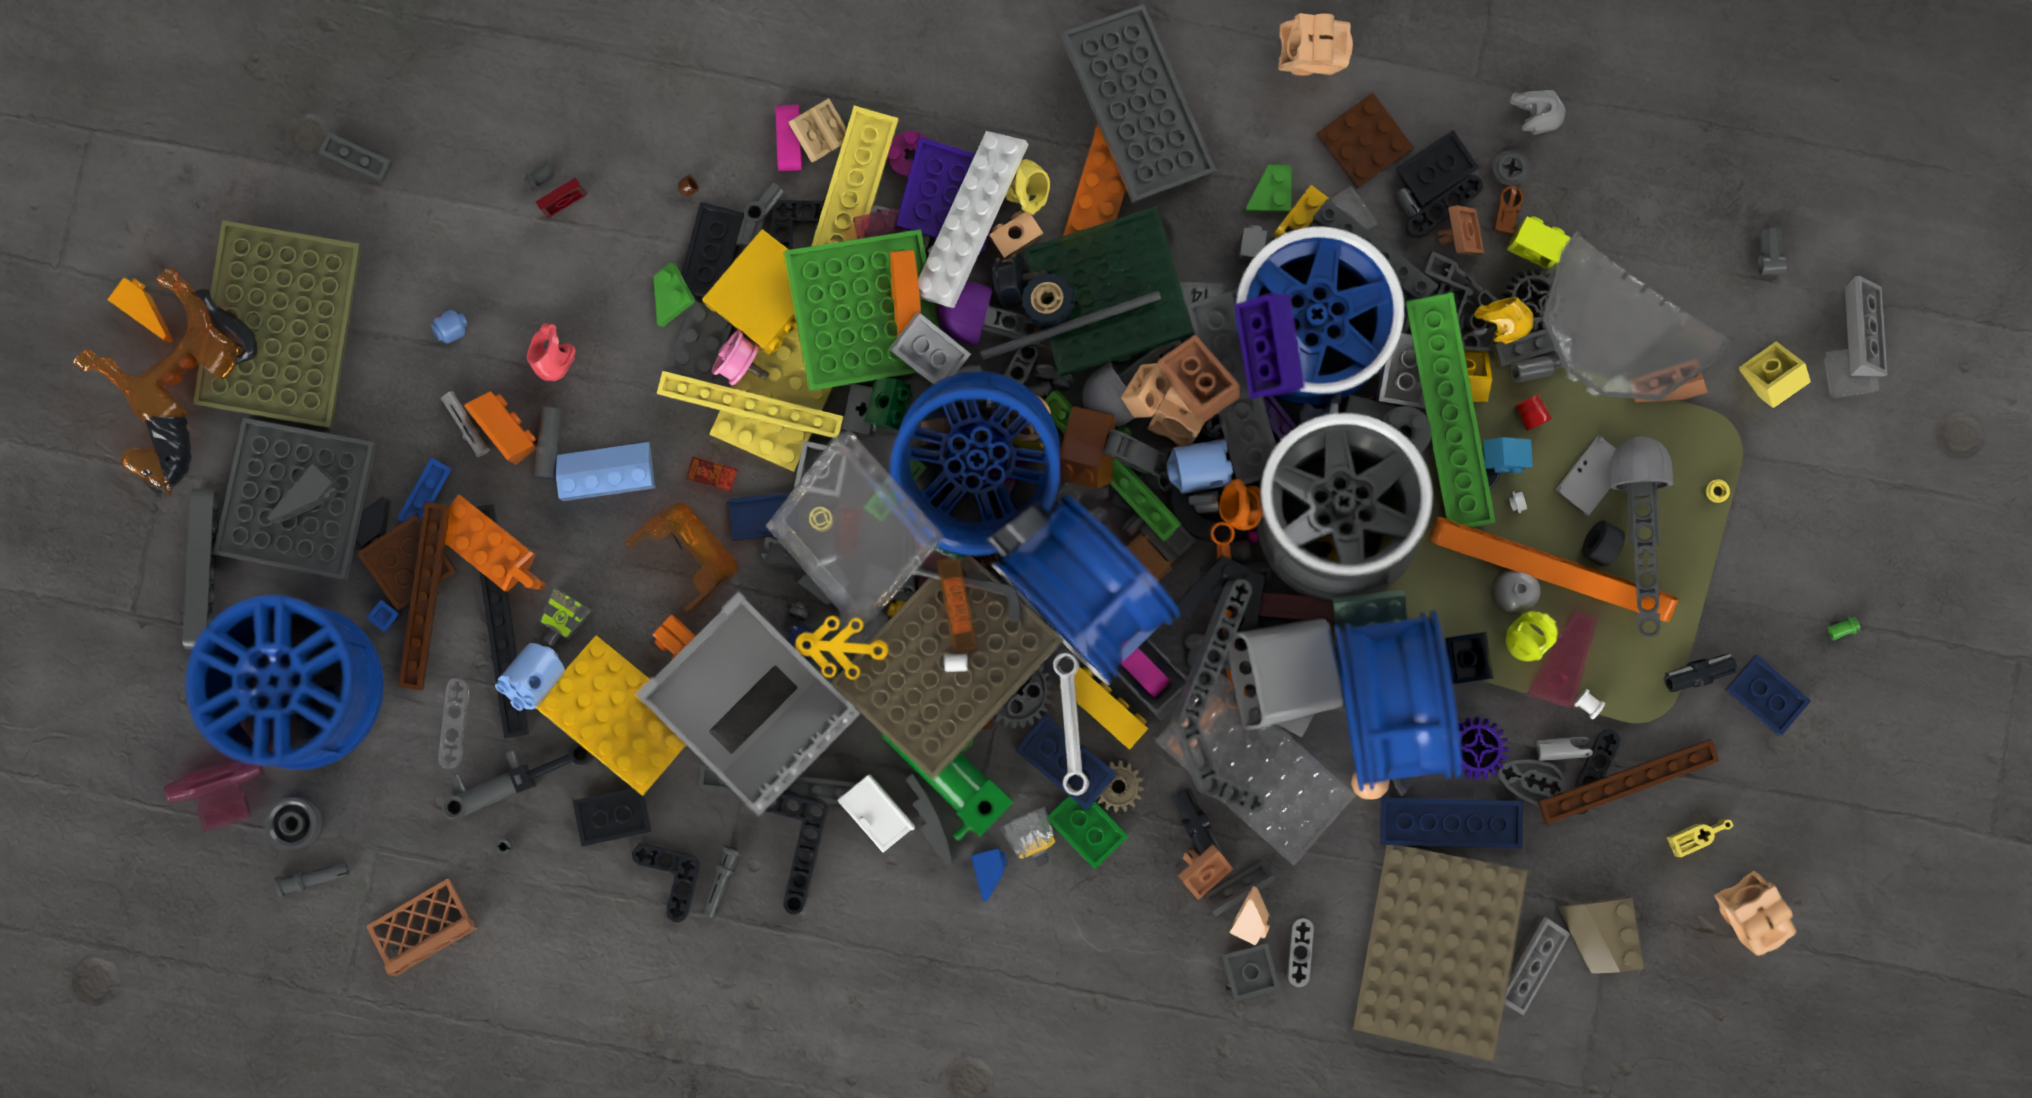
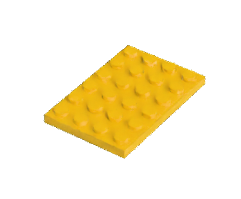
M597 635L565 669L554 687L536 707L538 711L642 796L686 747V744L635 695L650 679Z

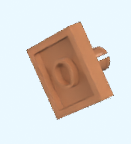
M1458 205L1449 207L1452 228L1438 231V236H1443L1438 238L1439 242L1444 245L1454 241L1456 253L1472 256L1484 254L1476 209Z
M1214 845L1208 848L1201 856L1194 848L1188 850L1193 858L1186 852L1183 855L1184 861L1189 866L1178 877L1198 900L1233 870Z

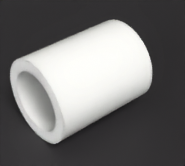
M967 654L945 655V671H968Z

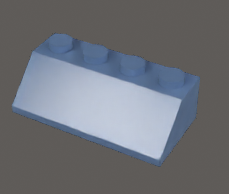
M645 442L557 455L556 481L559 499L569 501L656 488L650 443Z

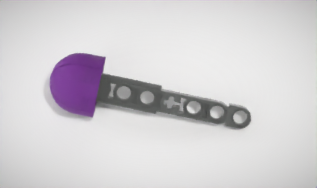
M974 282L965 283L954 308L937 304L936 308L937 320L943 332L956 341L977 346L982 330L1018 339L1029 335L1024 329L1026 325H1034L1037 332L1047 329L1045 326L1041 327L1037 323L1032 322L1027 314L989 304L993 287ZM997 316H1000L997 325L994 324ZM1006 318L1012 319L1015 326L1013 328H1006L1003 326L1002 320ZM1076 329L1056 335L1055 340L1047 338L1032 343L1095 360L1106 359V363L1110 361L1118 366L1128 363L1132 355L1130 346L1124 342L1113 339L1109 341L1105 337ZM1066 334L1065 343H1062L1063 336ZM1071 337H1078L1081 339L1082 345L1074 347L1070 344L1069 339ZM1100 343L1103 345L1104 351L1097 353L1092 349V345ZM1122 349L1126 352L1127 357L1119 359L1115 356L1114 351Z

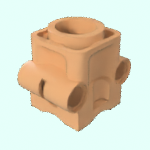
M1299 13L1293 20L1280 24L1282 52L1279 57V70L1290 71L1292 74L1307 76L1312 73L1333 75L1343 70L1349 64L1353 48L1350 23L1334 20V15L1331 14L1309 15Z
M1171 385L1147 429L1157 435L1171 439L1180 447L1193 444L1204 423H1200L1185 405L1173 385Z
M1755 871L1743 877L1737 885L1724 889L1714 895L1720 905L1719 910L1727 923L1732 925L1740 942L1756 955H1762L1780 947L1788 938L1796 933V929L1790 919L1793 917V914L1787 904L1781 899L1776 887L1770 882H1766Z

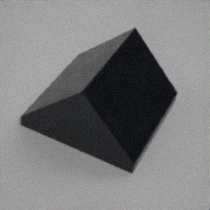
M1487 632L1446 638L1452 684L1494 679Z

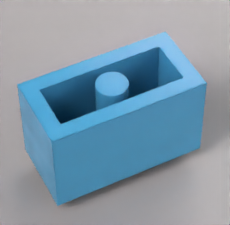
M1501 437L1483 440L1485 468L1495 469V473L1509 472V474L1524 473L1523 469L1533 467L1531 439Z

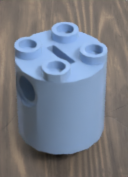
M1217 439L1173 448L1166 463L1169 481L1180 490L1181 494L1222 487L1232 481L1231 461H1227L1226 453H1228L1226 440Z
M529 643L498 678L495 687L500 693L505 694L511 700V705L517 710L522 711L523 708L534 709L554 687L565 669L553 649L536 643Z

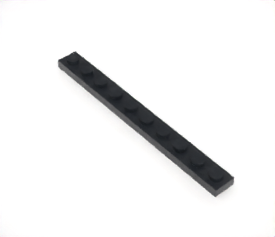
M494 504L477 507L497 523ZM479 571L497 683L498 678L517 657L508 592L504 591ZM497 690L504 739L529 735L525 708L522 711L517 710L511 705V700Z

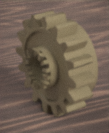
M1122 761L1118 762V766H1114L1113 762H1109L1110 768L1117 775L1098 800L1099 804L1106 802V810L1110 806H1114V812H1117L1119 807H1122L1125 812L1127 811L1128 804L1135 807L1134 799L1141 800L1137 793L1138 791H1144V788L1138 785V783L1143 781V778H1136L1139 771L1136 769L1132 772L1130 770L1132 764L1129 763L1126 767H1123ZM1115 780L1124 782L1125 788L1123 792H1113L1111 786Z

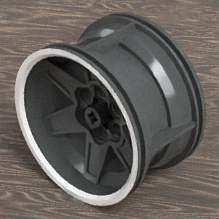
M1332 414L1315 418L1295 428L1273 451L1262 480L1261 506L1263 516L1256 526V532L1261 551L1267 563L1275 574L1288 586L1316 600L1333 602V598L1379 593L1386 590L1409 567L1430 515L1432 490L1426 465L1416 448L1405 436L1390 425L1368 416ZM1351 456L1366 460L1375 466L1358 476L1354 472ZM1325 457V475L1323 479L1299 470L1309 462ZM1341 483L1345 486V489L1337 490L1333 485ZM1393 484L1399 493L1403 514L1377 502ZM1283 492L1291 494L1310 508V510L1288 527L1282 513L1281 500ZM1362 492L1366 494L1367 498L1361 500L1355 494ZM1322 496L1326 499V502L1318 503L1314 498ZM1367 515L1370 521L1362 522L1358 516ZM1324 518L1329 522V525L1321 526L1317 520ZM1347 528L1351 531V534L1343 535L1339 529ZM1363 532L1383 534L1395 539L1381 553L1367 560L1363 559ZM1331 535L1340 563L1319 558L1305 550L1302 546L1323 536Z

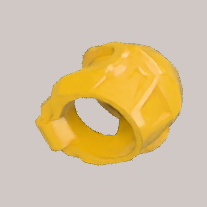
M1518 297L1498 300L1485 306L1481 305L1474 313L1478 319L1496 323L1498 329L1494 333L1493 340L1494 342H1503L1504 344L1528 335L1534 324L1533 312Z

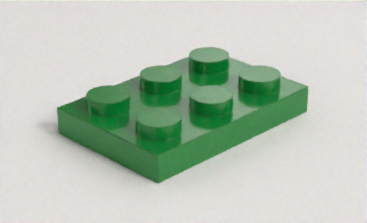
M1068 796L1048 815V818L1046 817L1094 869L1128 838L1125 832L1096 802L1087 811Z

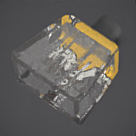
M1045 806L1008 821L1000 827L1002 834L1020 859L1032 855L1038 867L1050 862L1045 849L1055 843V838Z

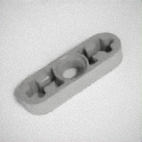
M1306 918L1296 919L1291 927L1287 978L1295 987L1305 986L1310 978L1314 927L1311 921ZM1301 922H1305V926L1309 927V930L1304 932L1303 939H1308V944L1302 941L1295 942V937L1300 939V931L1296 930V927L1301 926ZM1302 945L1306 947L1307 955L1305 958L1297 959L1294 956V949L1297 946ZM1293 961L1306 963V967L1301 966V973L1305 977L1301 978L1298 983L1292 977V974L1297 973L1298 967L1297 965L1292 966Z

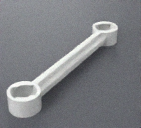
M1062 653L1055 658L1053 667L1055 672L1060 675L1068 765V774L1064 777L1063 786L1069 794L1081 795L1087 791L1089 780L1082 773L1074 681V675L1079 669V662L1073 655ZM1063 657L1074 662V668L1070 673L1063 672L1061 667L1058 666L1059 661ZM1076 774V776L1084 780L1083 788L1080 791L1072 789L1071 785L1068 784V780L1072 775Z

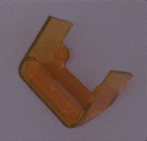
M676 503L651 518L624 543L633 549L648 535L654 539L661 540L670 533H673L703 566L695 573L693 579L695 587L701 594L684 608L687 613L692 614L736 575L739 565L732 554L686 504Z

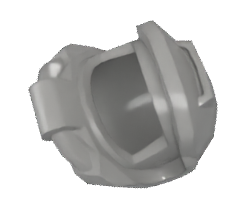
M1554 90L1529 91L1521 94L1514 93L1509 99L1512 105H1517L1519 108L1531 113V117L1527 118L1525 124L1522 125L1523 131H1531L1533 135L1556 130L1564 122L1566 109Z

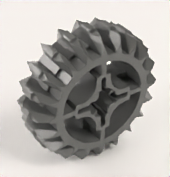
M1531 268L1528 271V275L1524 270L1520 272L1519 276L1513 275V282L1508 281L1505 284L1509 290H1503L1502 295L1508 298L1516 297L1518 287L1523 284L1524 299L1521 301L1531 309L1536 317H1533L1534 324L1532 331L1535 332L1538 329V325L1542 330L1546 329L1547 324L1553 325L1555 323L1553 318L1558 319L1561 316L1557 310H1563L1564 305L1558 302L1564 301L1565 296L1558 295V293L1563 291V288L1555 287L1559 282L1557 279L1553 282L1549 280L1552 276L1551 273L1543 277V270L1540 269L1537 275H1535L1534 269ZM1531 283L1539 284L1546 290L1538 291L1534 284L1531 285ZM1531 295L1536 298L1541 297L1535 305L1530 302L1525 303ZM1550 298L1549 311L1543 316L1542 302Z

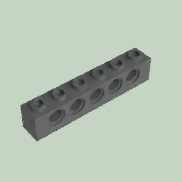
M1329 199L1324 202L1313 216V222L1319 227L1347 231L1374 246L1394 270L1401 291L1411 299L1429 297L1437 289L1438 284Z

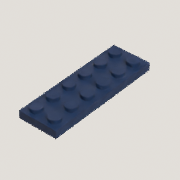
M1381 797L1380 845L1522 849L1523 801Z

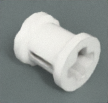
M1586 688L1577 697L1573 705L1581 707L1590 714L1589 717L1591 719H1594L1605 706V702L1597 700L1589 694V690Z

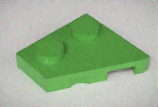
M1268 165L1246 207V212H1291L1292 165Z
M669 263L654 275L657 324L664 327L696 301L675 263Z

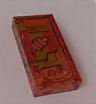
M692 456L686 479L731 492L738 470Z

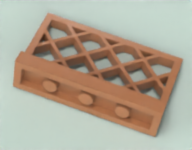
M448 878L366 926L386 965L384 968L387 974L391 976L401 974L477 929L451 880ZM447 886L450 892L448 902L436 900L439 890ZM422 900L431 901L427 915L416 912L418 903ZM435 903L446 905L443 919L431 916ZM451 907L459 909L462 918L456 922L447 921ZM403 911L410 913L406 927L395 924L398 914ZM415 915L426 917L422 931L411 929ZM430 919L441 922L439 931L435 934L426 933ZM383 923L390 925L386 939L378 937L374 928ZM394 927L405 929L401 943L390 940ZM410 931L421 934L418 944L414 946L406 945ZM389 943L400 946L398 955L391 960L386 953Z

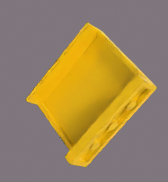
M762 229L702 300L713 312L716 311L770 355L772 351L779 349L783 338L787 334L792 333L797 324L783 254L785 250L789 249Z

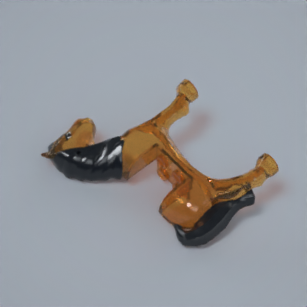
M169 267L163 271L156 279V283L162 289L174 291L186 310L188 320L187 331L176 349L153 367L138 375L126 374L116 365L114 359L111 357H97L90 348L81 352L72 362L81 372L96 371L112 382L124 395L134 414L144 423L154 446L147 449L130 448L124 451L121 455V464L126 471L143 479L144 483L154 493L165 492L167 497H171L172 488L188 473L192 455L190 433L187 430L188 421L185 418L189 412L163 386H176L183 379L181 374L187 369L192 370L199 362L213 375L223 380L237 364L249 361L257 355L256 337L250 328L237 316L216 305L208 290L200 289L194 292L191 284L184 280L174 267ZM239 347H241L242 350H243V351H242V354H240V355H239V353H240V352H239Z

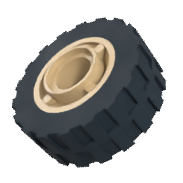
M1043 273V275L1035 276L1023 290V308L1031 321L1037 323L1038 326L1050 328L1064 323L1072 316V312L1075 310L1074 303L1076 299L1071 286L1063 277L1057 276L1054 273ZM1047 297H1054L1052 303L1048 305L1043 304Z

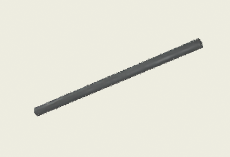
M1158 290L980 351L982 359L985 360L1161 300V296Z

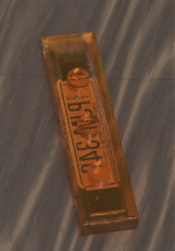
M960 556L937 560L936 564L954 654L978 650Z

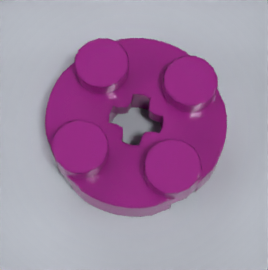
M910 130L897 135L893 139L888 153V161L890 167L897 175L905 178L908 177L912 159H905L906 151L915 150L919 137L927 139L924 135Z

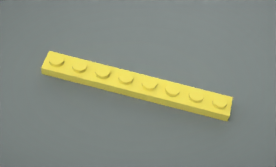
M662 371L657 394L837 440L839 439L844 416Z

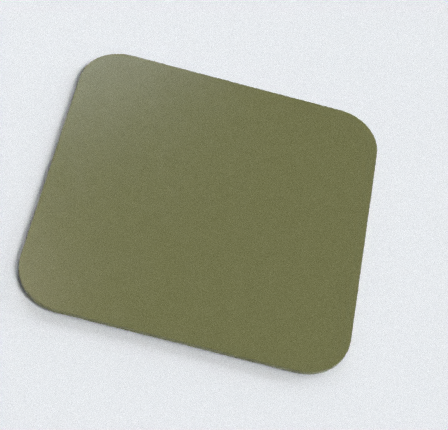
M1492 349L1491 352H1488L1492 375L1488 402H1473L1481 446L1484 448L1483 440L1501 437L1531 439L1533 467L1523 469L1524 473H1500L1498 482L1490 489L1496 523L1472 528L1636 582L1634 546H1630L1627 491L1610 488L1590 515L1585 516L1584 512L1555 489L1598 435L1602 436L1604 440L1616 449L1624 441L1634 437L1655 439L1667 449L1673 467L1674 484L1667 488L1657 489L1660 544L1656 545L1658 589L1679 599L1670 622L1660 620V632L1653 638H1646L1641 635L1638 628V614L1641 613L1538 579L1541 589L1539 600L1532 609L1526 612L1547 613L1555 620L1558 631L1557 640L1542 655L1540 660L1521 661L1513 657L1506 646V630L1524 613L1511 614L1503 611L1496 604L1492 591L1495 578L1508 568L1439 546L1428 540L1436 517L1446 518L1434 451H1432L1430 462L1424 461L1430 477L1432 490L1431 510L1426 527L1420 537L1416 553L1409 567L1394 584L1382 592L1404 590L1407 620L1420 618V612H1425L1426 617H1429L1431 610L1436 611L1449 672L1450 666L1446 638L1487 632L1494 679L1481 681L1580 710L1583 709L1579 706L1575 707L1573 704L1582 691L1587 688L1589 694L1597 700L1605 702V706L1598 715L1634 724L1653 721L1668 712L1680 694V691L1669 692V689L1665 686L1664 677L1666 672L1685 667L1689 662L1742 466L1743 447L1740 436L1733 424L1714 410L1680 400L1635 403L1630 386L1572 369L1560 367L1553 372L1552 376L1516 383L1511 376V364L1498 368ZM1540 394L1541 397L1539 398L1540 400L1543 399L1544 402L1542 404L1546 405L1552 419L1526 431L1520 419L1521 414L1517 413L1518 408L1515 409L1514 406ZM1418 408L1421 412L1426 413V408ZM1716 479L1725 481L1730 488L1729 497L1721 503L1710 501L1706 495L1707 485ZM1715 487L1714 494L1719 496L1721 490ZM1395 488L1390 508L1403 514L1401 499ZM1513 491L1515 493L1522 491L1527 510H1523L1521 513H1518V510L1513 511L1509 500L1510 497H1513ZM1649 496V497H1646V498H1638V497H1635V501H1637V500H1639V499H1648V500H1650V496ZM1640 504L1636 512L1640 516H1647L1650 513V507L1647 504ZM1603 520L1620 528L1625 533V542L1621 552L1610 565L1605 567L1587 559L1582 553L1583 543L1589 531L1595 524ZM1642 527L1638 530V537L1643 540L1650 538L1652 534L1648 527ZM1382 535L1377 554L1385 550L1395 539ZM1646 550L1643 551V555H1639V558L1644 561V568L1639 567V571L1643 569L1654 570V566H1648V559L1652 558L1653 555H1649ZM1643 574L1640 578V583L1645 586H1650L1654 582V577L1651 574ZM1648 620L1644 622L1642 629L1645 633H1653L1656 630V624ZM1529 624L1536 632L1545 636L1541 629L1533 624Z

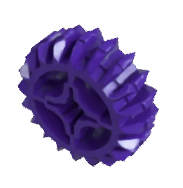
M1476 716L1473 724L1471 718L1468 717L1465 719L1466 726L1461 721L1457 722L1460 729L1458 730V737L1460 743L1463 735L1469 730L1474 729L1470 742L1459 744L1460 751L1470 754L1473 767L1466 764L1461 758L1462 772L1466 770L1465 778H1470L1473 772L1474 780H1479L1480 773L1484 779H1488V770L1492 775H1496L1497 772L1494 766L1502 769L1504 766L1499 760L1508 759L1507 756L1502 755V751H1509V747H1502V743L1507 742L1508 738L1500 739L1499 736L1504 733V730L1500 729L1495 732L1494 730L1498 724L1493 722L1488 726L1489 718H1484L1481 724L1480 717ZM1481 730H1484L1491 736L1494 745H1488L1484 742ZM1477 742H1479L1478 745H1481L1482 747H1487L1488 749L1478 751L1476 755V751H1472V749H1466V747L1475 746ZM1494 752L1491 761L1487 765L1480 767L1484 754Z

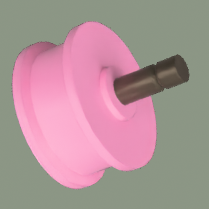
M739 329L723 344L712 368L713 374L717 375L720 373L729 379L728 383L731 385H735L747 370L764 381L770 374L752 362L757 354L759 345L744 337L743 332Z

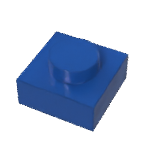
M380 600L366 618L383 632L387 633L401 614L384 600Z

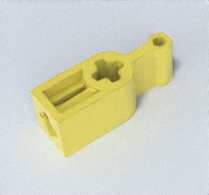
M1724 819L1719 820L1713 826L1695 824L1666 838L1675 857H1683L1710 845L1715 838L1716 832L1723 829H1731L1733 824L1731 820ZM1700 831L1705 832V834L1702 836L1703 839H1698L1697 837L1698 835H1700Z

